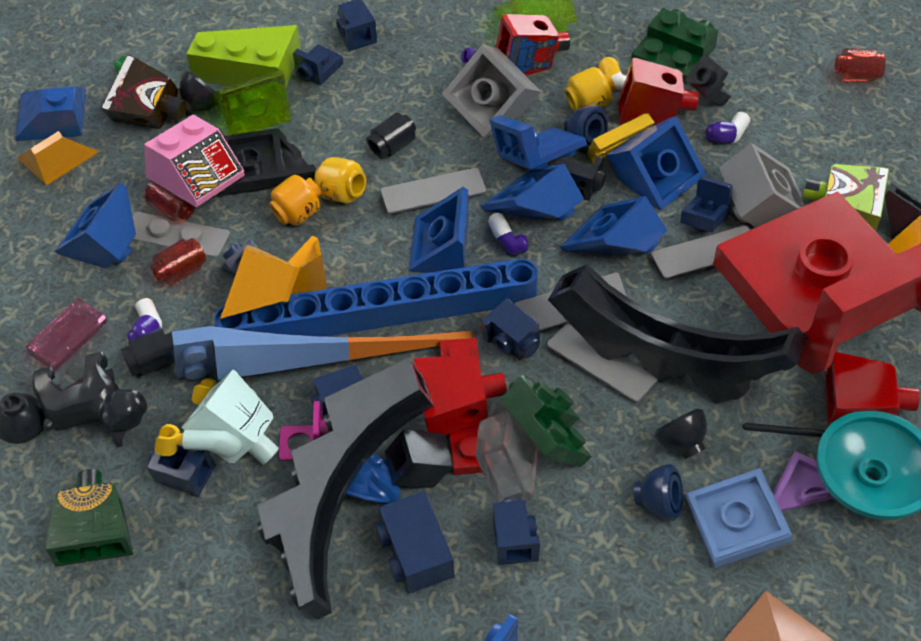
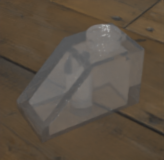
M509 410L480 421L475 456L496 503H501L510 498H519L526 502L533 500L538 446Z

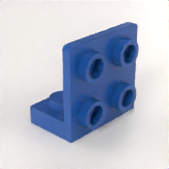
M502 115L489 120L499 157L532 171L545 168L548 162L553 159L570 157L576 154V149L587 145L585 137L556 127L536 133L532 126Z

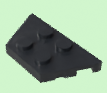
M278 128L223 136L244 169V176L215 196L276 187L292 175H298L304 180L311 178L315 181L316 167L313 164L308 165L302 158L301 151L294 144L289 143L287 137Z

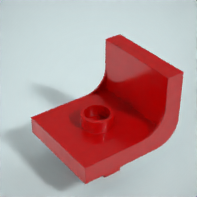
M838 191L720 243L716 247L713 261L714 266L770 333L799 327L808 337L797 365L811 374H818L830 367L838 344L913 308L921 312V243L896 254Z

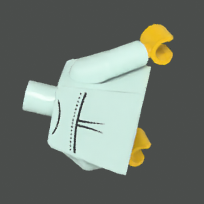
M234 369L219 383L212 378H206L200 384L195 385L192 402L197 404L198 407L181 427L185 430L184 433H180L176 426L166 424L159 430V437L155 439L154 447L155 452L161 456L175 454L178 445H183V448L187 450H207L219 455L228 463H235L245 453L249 452L262 465L268 462L279 449L263 434L273 420L272 412Z

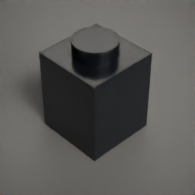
M403 429L385 450L393 485L432 488L453 467L451 454L448 451L443 433Z

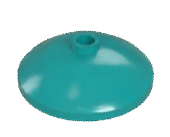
M857 411L838 418L825 430L817 448V470L828 492L840 504L859 515L878 520L903 519L921 511V431L916 426L890 413ZM866 474L876 476L878 481L868 478Z

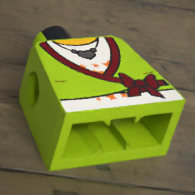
M842 164L832 165L827 182L806 179L802 199L817 201L838 191L876 231L882 215L889 169Z

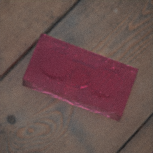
M77 298L25 347L30 356L47 367L51 366L56 372L107 323L105 315Z

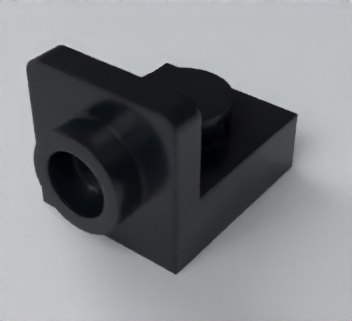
M703 55L685 78V81L705 99L721 106L725 105L732 97L723 89L725 85L724 80L728 76V72L710 56Z
M596 156L591 168L558 158L555 165L565 163L584 200L590 201L595 190H602L607 172L602 171L603 157Z

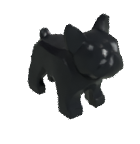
M101 351L85 356L84 376L63 389L62 384L56 385L52 382L55 378V372L51 366L35 370L33 374V391L39 399L45 417L43 426L46 431H51L54 427L66 429L86 423L100 422L108 428L116 446L122 447L126 431L141 423L142 416L146 413L148 405L146 399L139 391L122 390L115 383V375L112 368L105 370L108 366V360Z

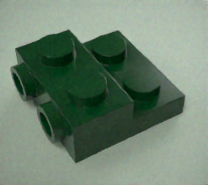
M662 8L648 25L646 37L632 52L631 61L632 58H638L680 70L683 76V83L687 85L688 83L685 81V78L703 55L709 56L716 48L719 30L715 29L713 24L707 20L698 22L687 18L685 13L679 9L670 11Z
M527 375L517 377L510 384L509 390L500 400L545 457L578 467L584 465L592 457L583 446L586 443L584 437L572 427L579 417L571 408L574 402L560 388L553 390L540 380L535 383Z

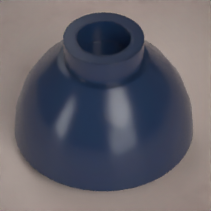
M598 105L583 106L566 117L564 130L585 137L587 145L580 149L588 151L593 139L608 132L607 115L604 109Z
M672 464L662 465L649 472L643 481L635 482L633 496L636 505H643L650 514L659 519L675 521L681 514L684 497L679 471Z

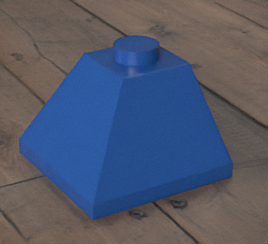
M74 86L22 92L16 141L47 139L58 131L63 137L82 136L86 97L85 87Z
M676 116L629 138L606 155L620 182L639 196H646L650 204L658 210L663 209L698 182L702 176L707 175Z
M564 163L540 170H529L480 206L484 211L541 220L556 218L557 221H561L571 216L575 212L573 207L583 201L584 198Z
M120 182L90 201L54 252L102 268L114 262L117 264L122 263L130 254L132 248L129 244L136 235L126 186Z
M644 196L602 205L560 247L565 252L621 255L640 253L644 255L658 246V240L667 229L647 197Z

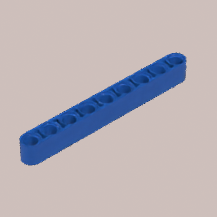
M515 259L291 294L288 302L282 301L220 319L225 307L222 306L215 313L214 321L216 327L326 337L494 310L506 298L515 304L516 302L536 297L538 269L530 260Z

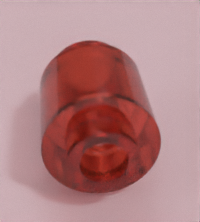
M844 48L841 54L836 55L835 73L840 74L841 80L874 81L875 78L883 77L886 58L883 52H877L876 49Z
M150 181L146 187V204L169 220L184 222L193 215L196 207L153 181Z
M190 238L187 241L181 239L153 255L151 270L160 283L166 281L170 286H173L199 271L201 265L206 262V255L201 245L194 238Z

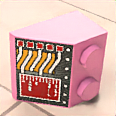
M195 115L188 117L144 144L146 178L195 207H198L244 176V169L219 129Z

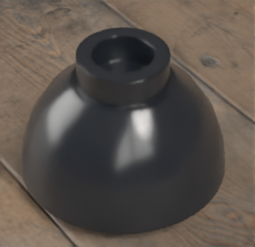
M191 71L184 72L179 84L180 99L187 101V110L193 114L196 110L210 109L221 101V95Z
M16 392L9 393L2 398L0 402V438L9 443H24L34 439L44 430L45 417L38 398L30 394Z
M696 408L656 430L654 436L665 448L673 452L682 453L684 458L687 459L706 449L702 442L707 433V421L704 411Z

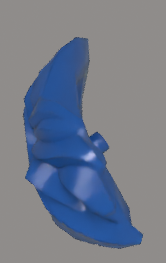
M374 453L362 466L346 495L371 502L388 504L399 500L401 491L399 485H393L387 460Z

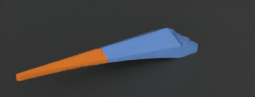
M207 326L172 332L177 379L186 377L190 380L203 378L210 373H215L216 380H222L233 369L240 377L436 347L440 346V341L474 338L472 331L395 337H320Z

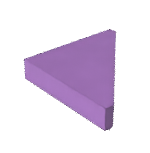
M794 451L773 492L781 512L834 499L819 476L816 460Z

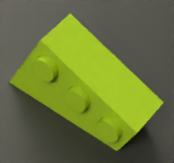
M288 25L197 32L187 52L190 71L205 83L224 86L243 83L234 87L283 95L295 68L293 52L296 49L301 50L298 26ZM264 76V77H262V78H259V79H256V80H253V81H250V82H246V81H249V80H252V79H255V78Z

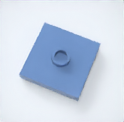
M761 468L685 493L686 503L714 568L793 542V535Z

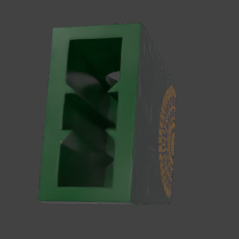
M86 469L79 472L78 487L62 489L56 493L46 540V551L55 567L133 555V547L122 499L114 483H102V473L98 470Z

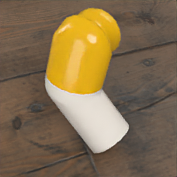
M612 57L603 58L599 63L598 69L603 74L609 73L615 84V89L622 91L626 76L622 75L618 61Z

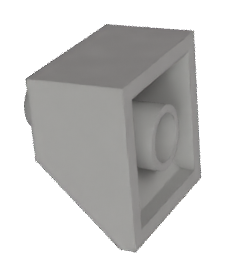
M482 44L442 95L483 138H486L493 134L489 122L490 119L499 115L513 120L525 112L541 91L500 49Z
M753 143L748 144L719 167L724 178L723 182L733 186L732 199L735 204L733 211L737 218L745 224L748 222L758 227L807 205L805 200L802 199V194L790 168Z

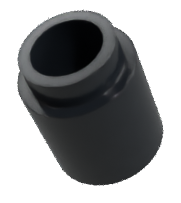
M396 112L370 131V135L366 138L367 145L380 159L387 155L391 157L415 140L416 126L408 115Z
M162 328L128 341L129 346L120 349L132 376L139 373L144 376L175 363L172 332L165 334Z

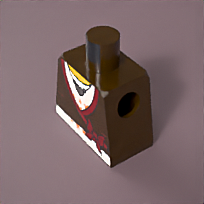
M127 54L101 109L111 121L160 129L168 115L178 119L184 117L187 111V101L177 98L179 90L170 77Z

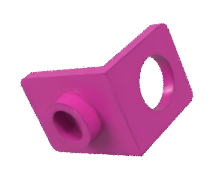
M314 401L313 425L281 427L279 459L281 461H293L292 450L288 447V441L292 436L304 434L309 437L311 442L330 432L323 419L320 401Z

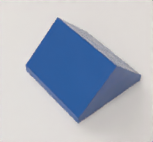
M461 187L416 216L409 268L411 272L431 273L465 267L469 226L467 188Z

